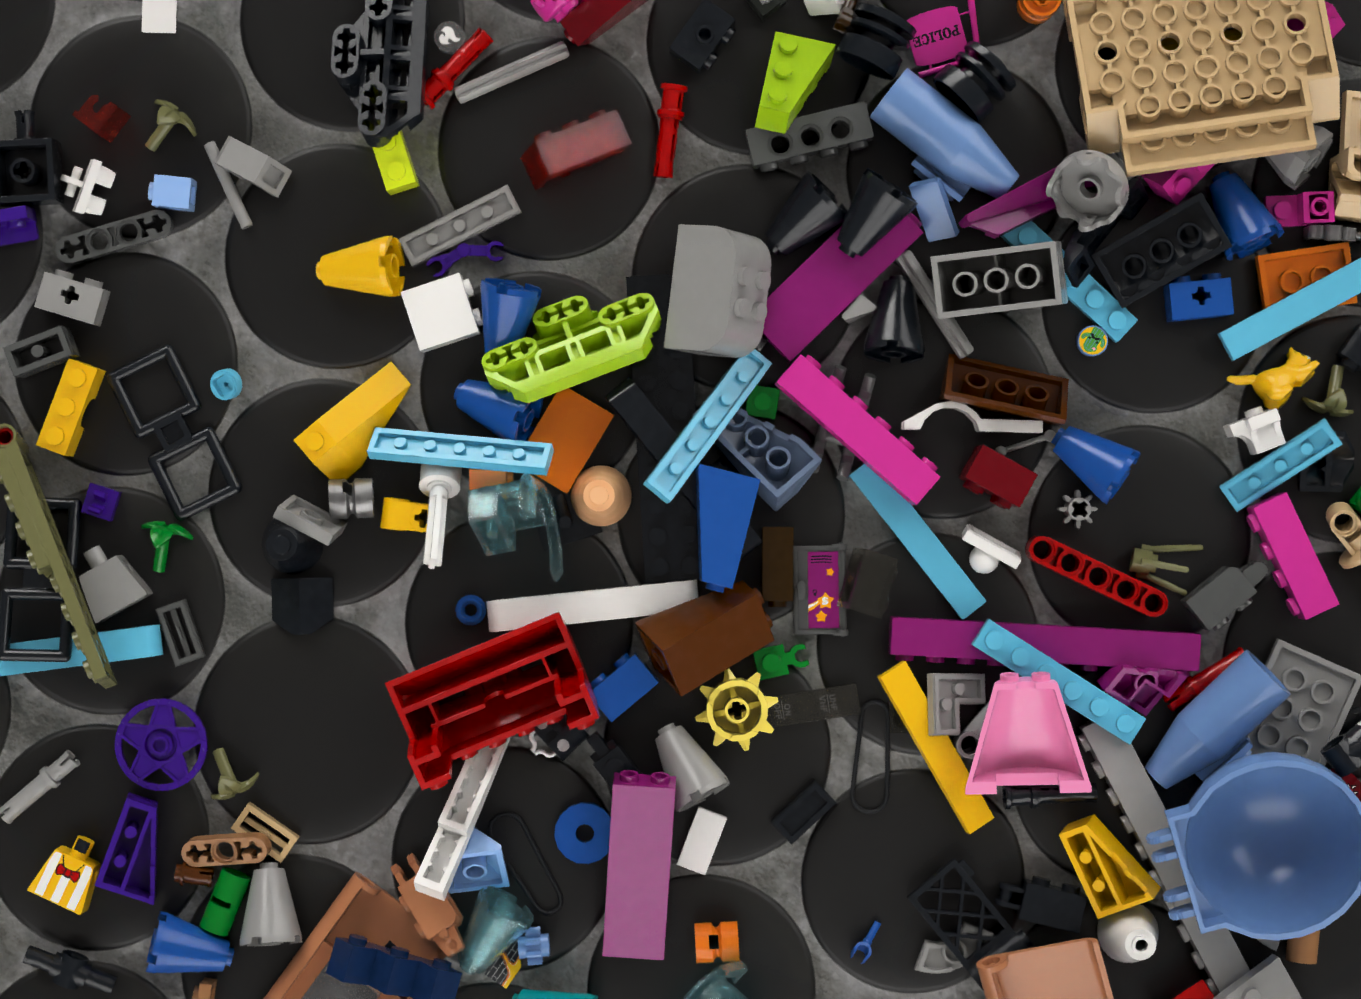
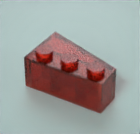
M605 109L589 115V120L579 123L578 120H573L561 126L562 131L552 134L551 130L536 135L534 137L535 141L520 157L535 191L544 187L548 180L558 176L565 178L570 175L571 171L586 165L589 167L623 152L631 144V140L617 109L606 113Z

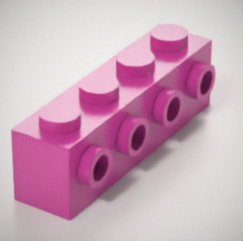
M1278 492L1247 507L1246 509L1249 513L1246 516L1248 525L1254 533L1258 532L1261 538L1260 550L1267 561L1271 560L1276 570L1272 572L1275 582L1279 588L1284 587L1287 593L1286 605L1293 616L1297 615L1298 619L1307 620L1339 605L1338 599L1287 492Z

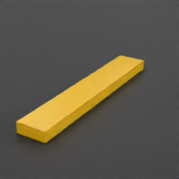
M901 661L879 675L877 678L965 832L971 834L995 817L982 794L965 795L969 772L949 736H928L927 698L907 662Z

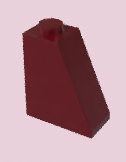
M584 0L566 15L560 23L565 28L564 34L570 42L577 46L587 45L648 0Z

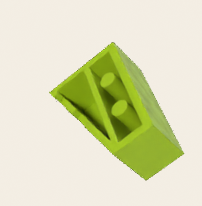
M775 31L755 128L782 134L787 132L809 95L816 89L823 74L830 68L836 44Z

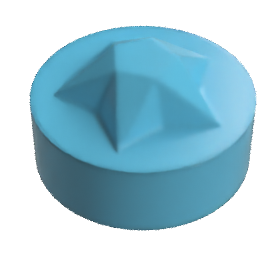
M230 368L216 371L210 380L211 391L221 400L235 398L241 393L242 379L235 370Z

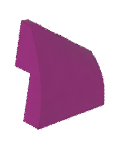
M1121 664L1106 671L1097 682L1104 692L1124 705H1130L1147 716L1163 695L1170 698L1187 676L1181 671Z

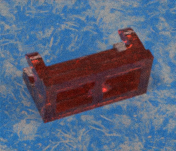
M93 95L88 98L79 111L75 110L72 115L111 143L131 118V115L112 102L105 104L95 113L93 105L98 102L99 96Z

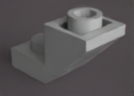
M228 136L214 161L215 164L236 177L251 182L277 198L292 173V170L270 156L231 136Z

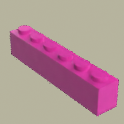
M800 354L774 385L911 505H917L940 479V476L935 472L938 469L937 466L926 457L920 459L912 452L915 447L904 437L900 436L897 439L891 434L889 430L892 427L879 416L874 419L866 412L868 406L855 395L853 398H850L842 391L845 386L833 375L829 378L820 371L822 366L810 355H807L805 358Z

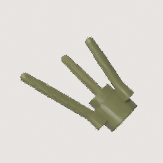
M1142 544L1141 549L1133 548L1129 571L1136 572L1135 577L1149 580L1185 596L1187 595L1185 589L1156 577L1149 572L1155 573L1156 568L1188 573L1189 568L1158 561V555L1153 553L1200 551L1204 549V546L1201 544L1161 546Z

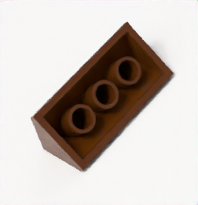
M949 353L939 400L958 402L969 407L1029 420H1043V423L1059 426L1064 425L1067 419L1069 379L968 357L959 359L957 355Z

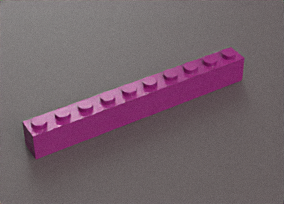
M890 616L888 653L895 655V660L914 661V656H926V662L944 663V658L946 657L957 658V664L975 665V659L987 660V665L1004 666L971 645L985 621ZM995 622L1066 668L1067 664L1079 665V670L1098 671V666H1110L1111 669L1122 664L1181 671L1186 676H1190V671H1199L1201 634L1195 632Z

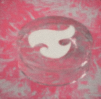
M451 21L441 23L434 33L435 44L439 50L447 54H454L466 40L461 26Z

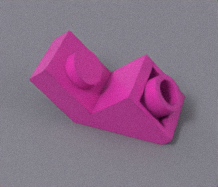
M1334 191L1302 192L1298 195L1263 197V204L1282 227H1299L1335 222Z

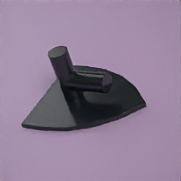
M547 482L542 489L537 506V527L544 552L602 532L601 526L590 525L575 513L571 504V489L566 494Z

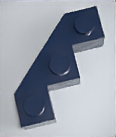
M350 934L349 939L336 937L326 973L339 981L369 985L385 995L404 996L413 999H455L462 973L451 968V962L439 958L429 960L409 954L410 951L402 947L392 946L387 948L367 942V938L355 934Z

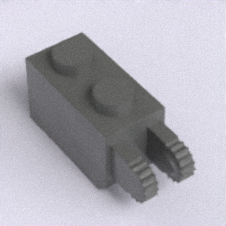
M1254 560L1247 562L1248 564L1243 565L1240 569L1222 566L1180 601L1202 629L1210 631L1213 628L1216 631L1229 621L1227 616L1234 610L1242 611L1253 602L1251 597L1257 593L1254 586L1267 575V564Z

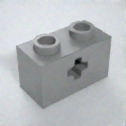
M56 269L54 274L44 271L34 307L99 327L101 326L111 293L108 290L102 289L103 282L85 277L84 283L72 280L74 274ZM69 292L78 294V301L68 298Z

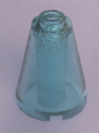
M488 886L486 891L482 888L478 893L463 938L466 948L459 952L457 956L460 967L465 972L472 975L483 973L531 927L534 922L532 912L526 905L523 909L515 903L518 898L513 894L493 886Z

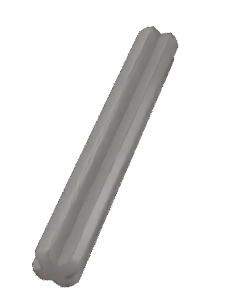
M564 41L557 42L455 87V95L460 103L470 101L568 58V48Z
M907 250L896 259L897 264L908 278V281L914 284L915 292L957 357L962 359L974 351L973 346L954 317L937 319L932 282L912 251Z

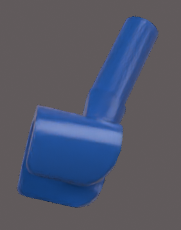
M874 921L863 941L857 943L851 950L850 958L854 956L857 950H861L865 954L861 964L868 960L872 953L870 947L872 940L879 930L881 923Z

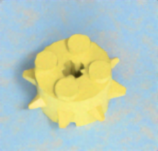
M730 668L724 671L723 681L719 682L715 687L704 685L700 687V691L707 698L706 710L697 715L695 719L696 722L709 723L712 730L715 731L714 746L717 747L728 739L732 742L738 741L743 750L747 751L749 750L750 738L756 736L759 731L771 734L774 731L767 721L768 708L779 701L778 697L763 695L759 688L760 673L756 672L748 679L736 678ZM733 702L745 705V709L741 710V716L734 717V712L730 714L728 712V709L732 708Z

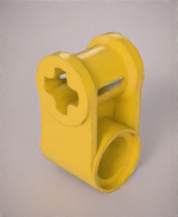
M384 497L380 528L426 532L424 521L419 519V515L425 513L426 510L428 515L429 504L412 502L411 500Z

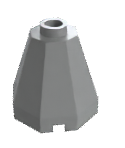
M1313 125L1317 141L1315 149L1265 156L1284 184L1293 190H1296L1308 180L1311 175L1307 172L1313 167L1317 168L1333 143V133L1324 127Z

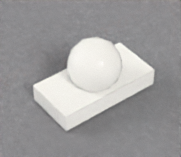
M971 524L966 525L962 532V540L975 546L969 555V563L972 569L981 574H988L998 567L999 561L1017 569L1021 562V554L1018 550Z

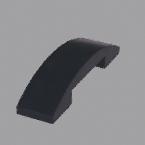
M1134 177L1128 180V201L1112 223L1100 226L1090 232H1081L1078 227L1074 231L1063 258L1065 273L1073 287L1078 288L1095 267L1091 255L1120 219L1125 218L1132 221L1149 200L1140 178Z

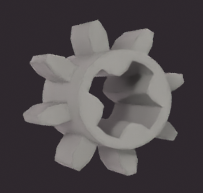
M1080 490L1074 491V498L1063 495L1064 507L1057 508L1058 511L1064 512L1066 516L1062 522L1068 523L1070 520H1074L1075 528H1080L1082 520L1092 523L1093 521L1089 515L1091 511L1098 510L1096 507H1091L1089 503L1093 496L1087 495L1081 498ZM1073 503L1083 504L1081 507L1082 515H1072L1074 511Z

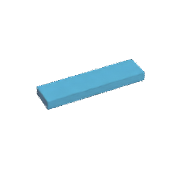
M1323 418L1221 484L1219 488L1236 512H1238L1343 445L1328 421Z

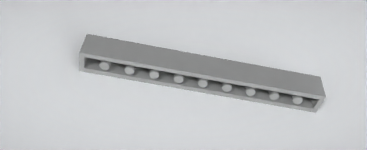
M1091 720L1078 725L1077 727L1081 733L1077 735L1078 741L1085 752L1090 750L1095 759L1091 765L1098 778L1106 780L1109 788L1105 792L1113 806L1119 805L1123 816L1119 818L1128 834L1133 832L1138 842L1134 844L1137 854L1142 861L1147 859L1152 870L1148 871V874L1164 892L1186 885L1178 858L1160 863L1152 861L1151 855L1153 852L1173 846L1174 843L1171 840L1155 845L1147 844V834L1168 828L1169 826L1164 812L1166 809L1133 745L1127 744ZM1164 898L1162 899L1168 912L1174 907L1191 903L1190 898L1172 903L1164 901ZM1195 916L1179 920L1180 925L1176 926L1185 943L1190 941L1194 952L1190 953L1199 970L1204 968L1209 979L1205 980V983L1214 996L1250 971L1229 929L1222 928L1201 934Z

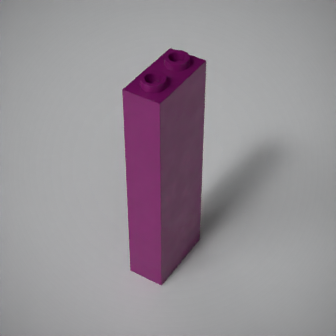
M908 214L863 257L856 254L854 258L839 249L841 243L837 240V237L841 230L840 227L767 298V316L764 322L763 336L769 339L768 342L790 363L924 233L920 229L922 223L914 214Z
M623 770L620 773L614 772L602 956L664 960L676 776H670L664 772H655L651 775L639 774L634 770Z

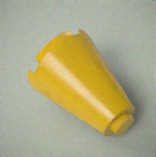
M386 235L325 254L316 264L317 278L322 280L325 286L386 297L400 296L405 283V276H399V266H405L401 244L396 237L392 238L393 236Z

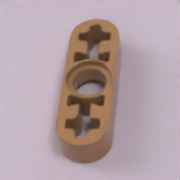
M261 832L200 835L190 838L184 844L181 855L184 862L192 867L253 864L263 861L270 853L271 841L268 836ZM222 842L229 843L234 850L233 856H224L219 850V844ZM253 842H255L257 847L262 848L259 853H256L254 848L245 849L242 852V848L249 847ZM196 846L197 850L203 851L211 846V851L203 852L200 857H198L196 852H192L191 849Z

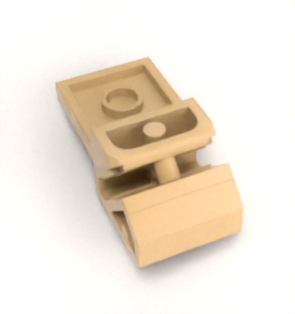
M1346 90L1342 93L1339 154L1332 157L1329 162L1328 191H1334L1335 220L1361 223V92Z

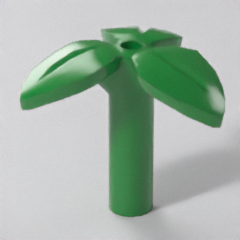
M151 521L141 525V529L151 528L150 538L153 546L156 548L153 571L159 573L165 572L171 537L173 535H180L190 540L194 538L188 530L176 523L166 525L165 521Z

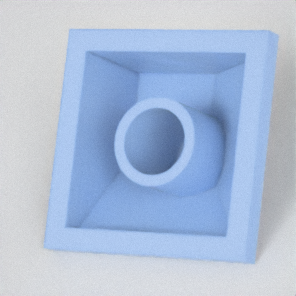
M475 827L448 892L450 894L510 886L501 844Z

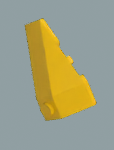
M392 361L312 423L294 439V442L330 480H348L362 468L367 460V449L375 427H386L411 387V383Z

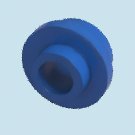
M466 595L456 604V616L463 624L476 625L484 619L486 605L479 596ZM468 604L476 606L477 612L475 615L470 616L466 613L465 609Z

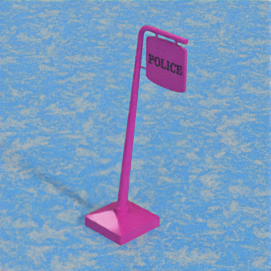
M967 0L969 11L959 14L957 7L948 6L930 10L906 20L917 31L914 38L909 40L915 65H929L928 70L918 72L920 78L939 73L947 65L944 64L932 68V64L953 58L956 59L958 52L962 51L965 53L964 46L967 44L960 15L969 13L973 41L980 44L975 0ZM957 60L954 61V62L948 63V64L954 65V66H956V67H959V66H960V65L958 64Z

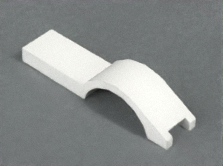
M953 401L933 404L901 422V430H920L924 420L934 411L939 409H955L965 414L971 420L976 432L1043 433V420L981 419L977 412L967 405Z

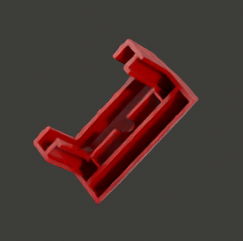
M559 612L384 683L408 735L407 758L422 791L427 788L436 790L448 784V780L452 779L453 760L457 758L466 760L478 754L479 749L487 746L490 748L501 746L507 741L506 738L516 734L519 737L528 735L540 724L546 722L547 725H551L561 721L565 714L567 715V724L570 730L576 727L578 730L586 729L592 726L595 720L599 718L596 697L566 622ZM542 659L543 664L522 672L520 667ZM464 690L465 696L440 705L439 700Z

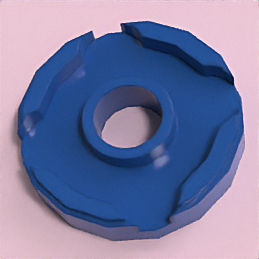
M579 802L570 805L561 813L555 825L554 838L558 849L567 859L575 863L590 864L601 860L609 853L610 814L604 808L591 802ZM585 824L592 827L594 831L592 839L582 841L577 837L576 830L580 825Z

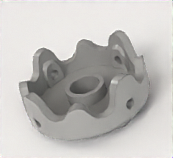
M1080 150L1065 157L1057 166L1046 187V195L1053 198L1057 213L1061 218H1071L1078 223L1079 231L1090 232L1100 226L1112 223L1121 213L1128 201L1129 184L1124 170L1112 157L1095 150ZM1084 182H1093L1097 186L1098 193L1089 192L1085 188Z

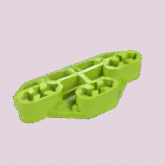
M639 293L607 305L599 313L598 311H591L588 300L585 297L573 296L543 307L534 314L533 323L537 332L533 335V338H521L492 349L483 356L481 362L488 382L493 388L498 390L507 389L508 393H512L514 400L531 403L645 359L653 347L650 339L653 337L652 333L658 331L662 319L654 298L648 293Z

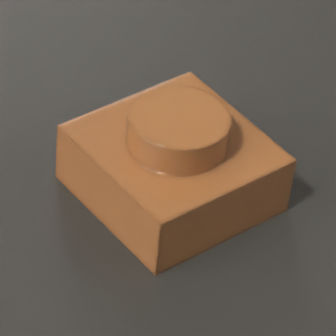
M205 977L199 983V986L195 985L192 999H215L217 979Z

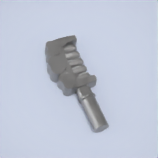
M1308 225L1303 230V240L1324 239L1326 241H1344L1349 243L1356 242L1357 240L1361 242V232H1357V228L1343 227L1341 225Z

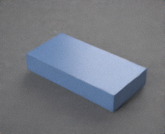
M936 177L912 182L909 189L912 197L918 203L916 209L928 242L956 237L959 229L941 178Z

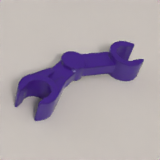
M492 241L488 245L461 243L450 253L431 258L426 266L430 267L435 262H440L442 270L433 275L434 278H440L449 271L455 262L463 257H488L493 262H500L504 258L499 256L493 257L491 249L494 246L504 247V245L499 241Z

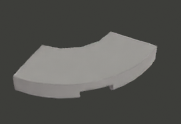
M964 921L961 925L960 933L977 934L978 926ZM984 928L982 930V935L993 936L994 934L992 931ZM949 937L951 942L955 945V937ZM960 938L959 951L965 959L976 951L977 939ZM924 939L914 969L924 973L941 974L952 972L963 967V965L942 940L932 941ZM981 940V946L988 940Z

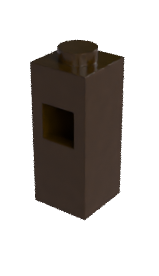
M762 527L761 595L764 601H768V607H786V601H793L794 527Z

